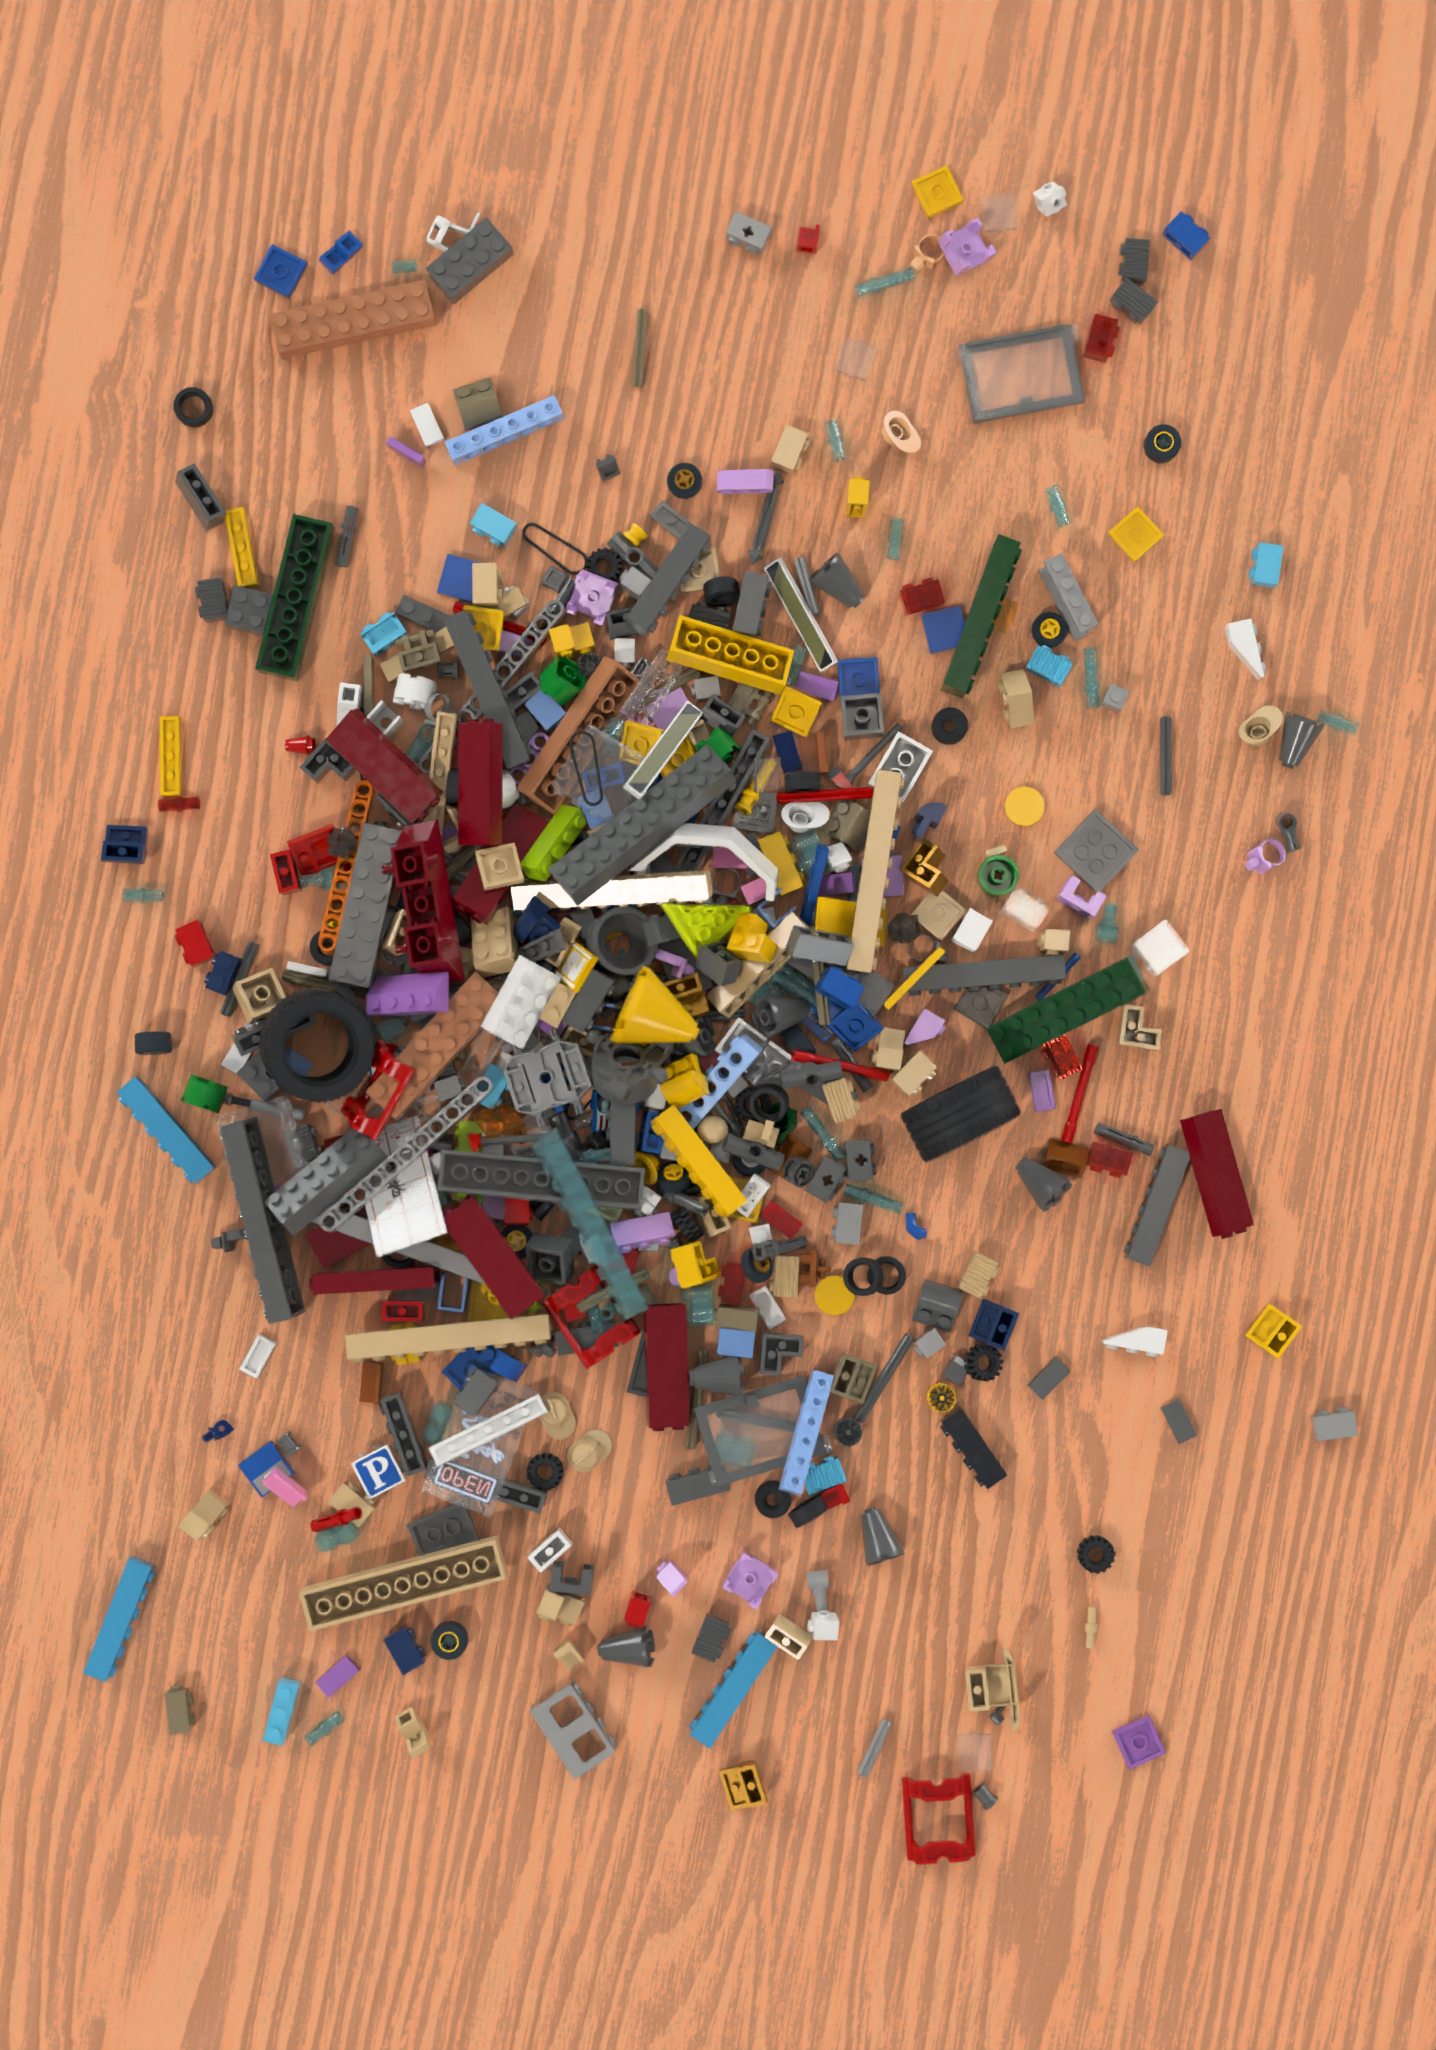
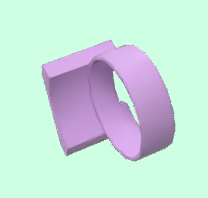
M1267 839L1259 846L1247 852L1249 860L1245 866L1249 871L1256 869L1257 873L1262 874L1284 861L1286 856L1285 849L1276 839ZM1265 842L1275 845L1280 854L1278 864H1272L1263 858L1262 848Z
M657 949L655 958L674 964L671 975L681 978L682 974L687 976L694 973L695 967L686 963L687 959Z

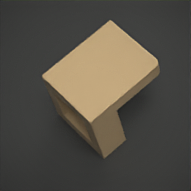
M703 719L696 722L687 734L693 748L700 741H706L710 738Z
M571 1638L553 1652L557 1660L561 1659L567 1669H571L579 1662L582 1663L585 1659Z

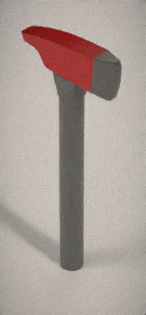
M896 723L849 773L843 775L839 768L835 767L826 776L840 789L853 788L852 783L857 775L903 728Z
M558 1132L493 1137L482 1136L481 1133H467V1139L471 1150L475 1153L482 1146L556 1141L558 1140Z

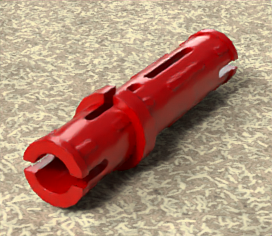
M356 1506L348 1510L341 1509L335 1514L312 1520L310 1523L311 1530L317 1533L337 1525H347L351 1521L361 1519L362 1510Z

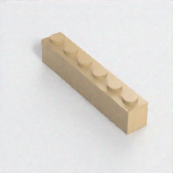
M791 912L768 934V937L777 944L771 963L742 959L736 983L726 986L718 985L712 989L707 998L720 1013L730 1018L791 957L786 944L793 926L809 928L799 916Z

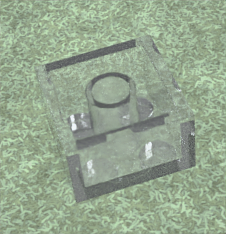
M1021 887L1019 889L1014 888L1009 893L999 912L1034 932L1038 929L1050 908L1046 906L1047 903L1042 899L1036 898L1035 900L1030 897V893Z

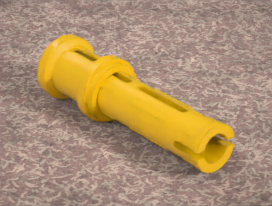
M765 758L750 786L744 789L743 797L735 805V809L741 814L751 815V809L755 802L759 801V793L776 765L773 760Z

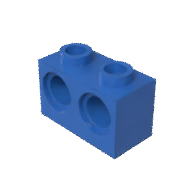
M644 1111L637 1151L661 1154L663 1138L653 1131L652 1124L650 1123L660 1113Z

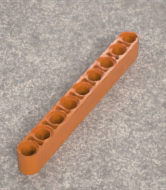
M366 780L359 781L354 789L318 940L319 947L325 955H333L335 953L363 824L368 823L374 791L371 783ZM367 788L370 791L367 795H361L359 793L360 790ZM358 807L365 808L362 814H356L355 810ZM359 826L361 829L358 833H352L350 831L351 828ZM349 845L356 846L353 852H347L346 848ZM344 864L352 866L349 871L341 870ZM340 883L347 884V888L342 891L338 890L337 886ZM341 902L343 906L339 910H335L332 908L334 903ZM336 921L338 926L335 929H330L328 924ZM331 940L334 942L331 948L323 947L325 941Z

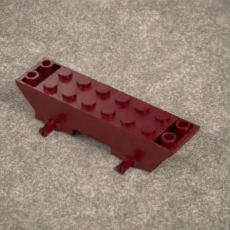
M439 820L404 826L396 846L390 847L391 864L381 867V869H387L382 870L383 874L393 872L397 888L402 887L408 927L404 928V945L395 946V949H401L395 952L396 954L406 952L410 968L415 967L420 974L449 972V982L465 980Z

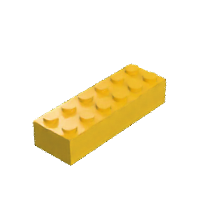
M679 615L666 660L781 695L786 685L794 650Z

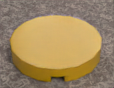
M1026 786L1018 787L1011 791L1004 804L1005 814L1009 821L1022 827L1031 826L1038 822L1045 808L1044 800L1040 793Z
M831 1275L821 1279L814 1293L818 1307L830 1315H840L848 1311L853 1305L855 1295L846 1288L843 1277L838 1275Z

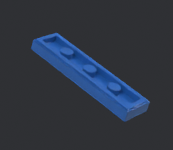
M820 843L817 845L800 913V918L807 926H810L829 852L827 846Z

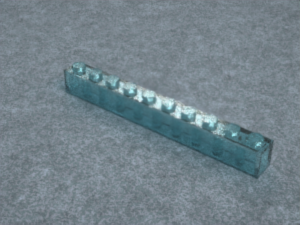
M555 1128L536 1137L533 1149L538 1157L541 1156L545 1163L542 1166L547 1175L551 1174L554 1180L551 1183L556 1193L560 1191L563 1197L560 1200L564 1209H569L572 1214L570 1220L574 1228H579L581 1232L579 1237L583 1245H588L590 1249L588 1255L593 1263H597L599 1267L597 1272L601 1280H606L608 1284L606 1289L611 1298L615 1297L617 1301L615 1307L619 1315L623 1314L625 1319H628L647 1310V1302L558 1129Z

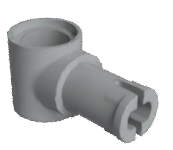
M827 1569L807 1572L809 1591L811 1590L812 1594H814L816 1610H828L826 1592L828 1591L827 1588H829Z

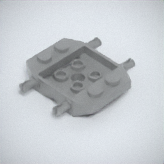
M557 1028L549 1030L553 1042L541 1048L524 1053L521 1048L512 1044L515 1055L503 1068L516 1112L535 1116L538 1128L547 1125L543 1116L544 1111L567 1103L573 1104L576 1115L584 1113L580 1101L593 1087L580 1044L562 1041ZM559 1052H560V1055H561V1058H562V1061H563V1064H564V1067H565V1070H566V1074H567V1077H568V1080H569V1083H570V1086H571L572 1091H569V1089H568V1086H567V1083H566V1080H565V1077H564V1074H563V1071H562V1068H561V1065H560V1062H559V1059H558V1056H557V1053H559ZM544 1072H548L551 1075V1081L548 1084L543 1083L541 1080Z

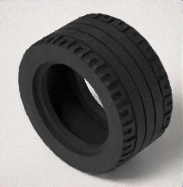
M307 989L294 992L292 995L289 994L286 998L281 999L280 1003L277 1002L276 1006L271 1009L261 1028L259 1050L261 1051L260 1055L267 1072L283 1090L303 1101L320 1103L334 1101L335 1099H341L342 1096H347L348 1093L353 1092V1089L359 1087L358 1085L367 1077V1073L371 1069L370 1066L373 1064L375 1040H373L374 1034L372 1033L369 1021L356 1005L332 991ZM325 1013L333 1015L343 1023L348 1035V1049L342 1063L332 1072L318 1077L304 1076L293 1071L285 1054L286 1039L291 1028L299 1020L311 1014Z
M995 1065L901 1113L904 1124H907L905 1127L908 1133H911L912 1141L916 1142L914 1145L917 1151H920L919 1154L923 1161L929 1162L1021 1115L1018 1104H1015L1014 1096L1010 1095L1012 1092L1009 1086H1006L1007 1082L1004 1076L1001 1077L1002 1073L999 1067Z

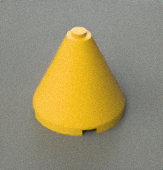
M642 966L622 1006L613 1028L615 1032L610 1036V1040L615 1043L690 1042L691 1039H696L700 1029L697 1028L698 1023L650 968Z

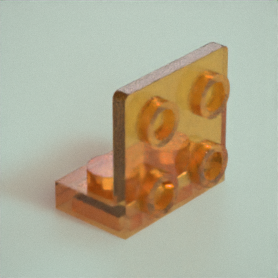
M510 1102L473 1114V1119L488 1139L508 1132L511 1135L527 1134L525 1122Z

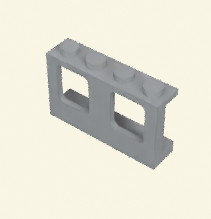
M1060 553L1044 561L1046 567L1038 572L1060 615L1065 620L1074 642L1091 634L1097 627L1098 622L1063 554Z
M570 1681L564 1688L540 1704L537 1703L531 1707L530 1713L575 1780L616 1752L615 1746L617 1743L611 1734L608 1736L604 1731L606 1727L600 1718L596 1719L594 1716V1708L588 1700L585 1702L581 1696L583 1691L577 1683L574 1685ZM568 1695H573L582 1708L583 1715L567 1726L560 1727L551 1714L550 1707ZM595 1729L605 1743L606 1748L588 1761H582L572 1746V1742L589 1730Z

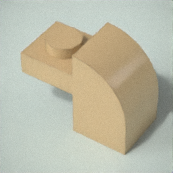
M566 917L562 919L560 923L562 926L559 929L562 932L566 949L544 959L556 967L562 964L574 942H577V937L582 929L580 925Z
M748 1120L742 1139L760 1142L764 1147L773 1149L780 1129L774 1128V1122L766 1120L765 1124Z
M413 1707L394 1716L398 1731L406 1740L408 1751L412 1758L431 1749L429 1744L431 1739L428 1731Z

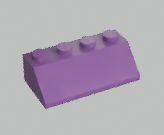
M449 972L377 977L367 993V1015L389 1017L448 1013Z

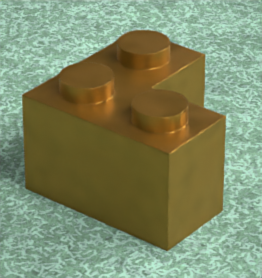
M925 838L921 839L899 869L908 880L936 897L939 896L949 882L944 874L937 869L945 858V854L938 846Z

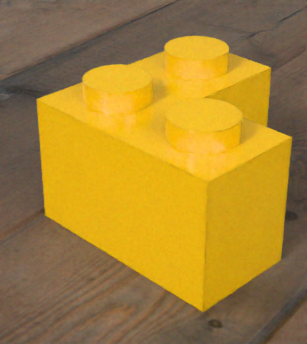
M588 622L569 627L566 624L549 629L556 657L558 658L565 656L572 659L575 654L581 653V655L592 653V649H596Z
M740 912L726 949L739 959L771 963L777 944L765 935L768 924L756 914Z
M700 1241L670 1249L671 1260L675 1265L677 1280L681 1285V1289L720 1277L716 1258L705 1259Z

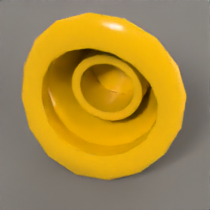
M636 1152V1165L625 1166L645 1168L644 1184H655L657 1173L660 1169L659 1160L651 1153Z

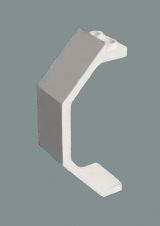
M683 823L632 863L629 870L634 871V875L650 874V862L672 845L681 843L729 848L766 882L767 901H774L778 881V868L735 827Z

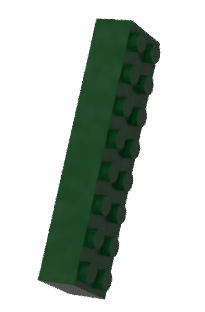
M296 514L292 516L255 667L259 673L298 682L335 531L334 525L330 522Z
M1000 534L997 535L940 691L962 699L965 694L969 695L975 681L971 679L972 675L976 676L981 661L978 659L983 657L988 645L985 639L990 638L995 626L992 620H996L1002 607L999 601L1003 602L1008 590V586L1005 584L1006 582L1010 583L1015 571L1012 565L1017 564L1022 549L1019 548L1021 542Z
M1132 954L986 1029L1005 1064L1148 993L1151 989Z

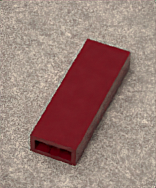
M358 708L350 710L326 738L411 823L422 822L429 813L427 811L429 808H434L441 801L439 797L443 791Z
M484 718L482 722H479V719H467V723H458V845H502V723H495L494 719Z
M514 803L502 821V845L515 843L519 862L521 863L549 821ZM487 845L485 849L501 845ZM476 861L452 898L454 909L461 914L466 913L470 915L477 923L488 925L509 893L512 885L484 891Z
M1222 1109L1208 1111L1180 1120L1212 1237L1221 1236V1239L1232 1237V1232H1235V1234L1247 1232V1227L1253 1226L1254 1223Z
M467 1195L459 1201L460 1206L456 1209L451 1207L443 1213L446 1229L512 1320L546 1296V1294L478 1198Z
M366 1205L355 1215L369 1219ZM321 1226L305 1234L324 1270L372 1244L338 1231L327 1232Z
M436 1266L316 1273L312 1274V1278L309 1280L310 1290H313V1295L435 1288L440 1286V1268Z
M684 1303L643 1305L647 1426L652 1428V1431H664L666 1427H672V1430H683L684 1426H690L686 1305Z

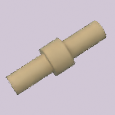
M1088 1606V1617L1085 1623V1632H1087L1086 1648H1094L1095 1632H1097V1623H1095L1096 1607Z

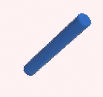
M1074 953L1065 963L1066 973L1081 958L1077 953ZM1048 981L1034 997L1038 1001L1042 1000L1055 985H1050Z

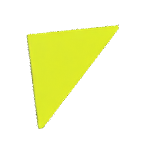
M662 905L695 959H697L701 945L719 942L735 927L740 912L750 913L753 910L748 905Z

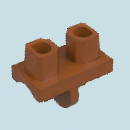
M817 1250L800 1253L799 1264H810V1272H799L798 1283L815 1287L816 1271H819V1279H825V1271H831V1267H825L826 1259H820L819 1266H816Z

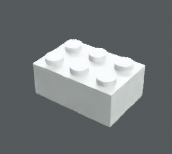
M898 731L867 786L874 787L878 769L902 773L901 778L905 779L903 791L899 790L898 794L902 806L933 751Z

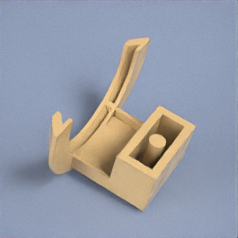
M1003 1647L1006 1663L966 1667L970 1712L990 1710V1707L1011 1705L1012 1732H1015L1020 1723L1013 1654L1006 1647Z

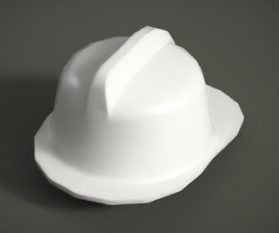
M792 802L785 805L781 815L783 821L792 831L805 833L810 828H817L826 824L829 820L830 812L820 802Z

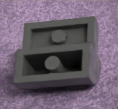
M924 1279L912 1321L951 1332L959 1311L963 1290Z

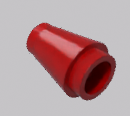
M309 735L286 739L285 749L294 753L310 755L316 749V740Z

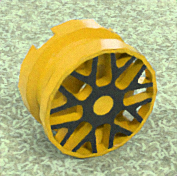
M937 1383L931 1386L927 1392V1401L935 1411L947 1412L953 1408L956 1395L949 1385Z

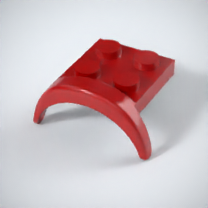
M328 824L323 828L287 841L301 877L337 864L342 842L333 824ZM350 864L343 865L344 871L351 869Z

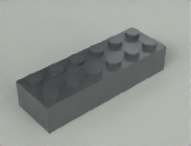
M791 956L785 962L814 982L811 960L805 958L799 960ZM824 962L825 968L833 967L832 965ZM847 965L836 966L844 971V975L858 979L860 984L865 987L858 1001L875 1017L895 987V984L873 970L870 974L848 971L846 970Z
M352 1128L264 1202L291 1235L295 1236L388 1157L374 1139Z

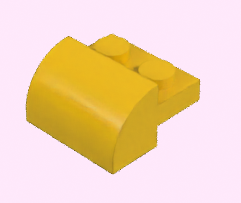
M692 1053L663 1067L668 1073V1078L660 1085V1089L670 1105L674 1104L676 1108H680L709 1094L706 1075L700 1072L697 1055Z
M1269 1303L1245 1336L1264 1351L1279 1359L1303 1326Z

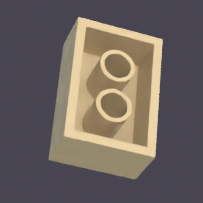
M509 907L498 909L488 925L477 923L471 918L473 963L482 978L510 972L519 957L518 939L513 929L517 919Z

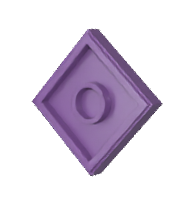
M1149 1714L1112 1730L1129 1770L1166 1754Z

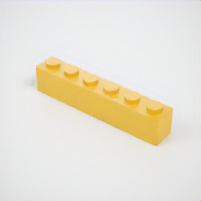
M674 1104L650 1121L653 1131L663 1138L666 1148L671 1152L673 1151L679 1165L683 1168L685 1167L690 1173V1179L699 1185L702 1189V1195L712 1202L713 1208L719 1216L725 1218L747 1202V1199Z

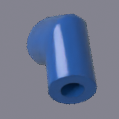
M905 1213L907 1232L915 1239H924L927 1236V1230L916 1224V1213Z

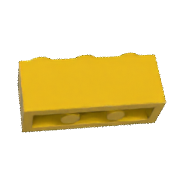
M856 476L853 479H849L846 493L845 517L865 518L870 480H865V477Z
M778 831L759 839L758 844L762 854L778 868L777 890L782 889L779 893L780 897L802 889V883L805 882L802 872H797L795 864H797V860L794 854L789 853L787 846L790 844L786 835H782Z

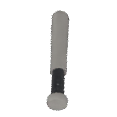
M228 1093L226 1097V1105L231 1106V1104L241 1105L252 1110L296 1120H303L306 1115L305 1109L256 1099H243L234 1097L231 1093Z

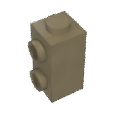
M720 1303L718 1309H714L713 1321H716V1327L756 1332L760 1308Z
M182 1685L171 1686L170 1690L165 1693L169 1734L190 1732L196 1723L195 1714L191 1712V1705H193L192 1692L189 1693V1687L183 1688Z

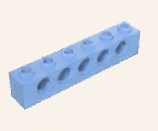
M554 395L445 441V444L455 466L564 419L563 413Z
M746 1034L741 1038L736 1036L729 1044L732 1046L727 1053L724 1050L717 1058L719 1063L716 1067L711 1065L704 1073L707 1076V1084L708 1082H713L717 1087L716 1090H712L708 1086L709 1094L701 1097L704 1100V1104H698L695 1100L678 1109L683 1117V1111H688L691 1114V1119L685 1118V1120L692 1129L697 1126L763 1050ZM733 1053H739L742 1056V1061H737ZM721 1067L727 1068L729 1075L722 1074Z
M817 1370L810 1372L778 1490L795 1495L802 1494L831 1389L833 1375Z

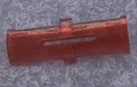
M176 796V798L158 799L159 812H182L183 810L200 809L199 796L189 798Z

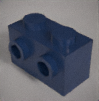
M221 950L219 954L216 953L212 961V965H214L212 972L207 973L204 981L206 983L205 988L227 996L241 958Z
M407 1624L388 1634L383 1639L402 1675L424 1664L426 1661L425 1657L427 1656L422 1645L418 1646L415 1641L417 1636L414 1630L408 1628Z

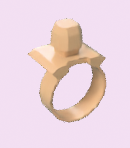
M932 234L927 235L921 239L919 245L914 246L913 253L915 258L911 263L912 269L917 272L924 265L933 269V265L942 260L944 253L942 257L934 260V258H928L923 255L919 247L926 239L932 238L939 241L941 237Z

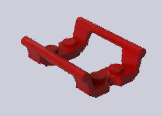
M381 1040L375 1045V1056L372 1060L376 1070L361 1097L348 1096L340 1110L345 1117H348V1123L352 1128L374 1140H377L415 1071L414 1068L397 1061L393 1054L397 1048L395 1044ZM382 1073L388 1074L399 1084L379 1119L367 1117L365 1105L370 1096L366 1091Z
M597 1265L577 1278V1286L568 1284L541 1302L586 1370L613 1353L615 1343L624 1345L641 1332L632 1317L625 1320L626 1324H618L595 1340L594 1346L582 1349L559 1315L566 1305H574L594 1292L598 1283L603 1289L610 1286ZM616 1296L610 1298L613 1304L619 1301Z
M963 1773L959 1778H944L940 1785H934L931 1779L914 1781L909 1777H903L902 1792L907 1860L913 1861L915 1864L925 1865L937 1864L941 1857H946L949 1863L969 1861L971 1857L976 1856L970 1773ZM964 1794L966 1823L964 1843H959L955 1840L931 1841L927 1842L924 1846H919L914 1840L911 1798L921 1799L925 1802L950 1801Z

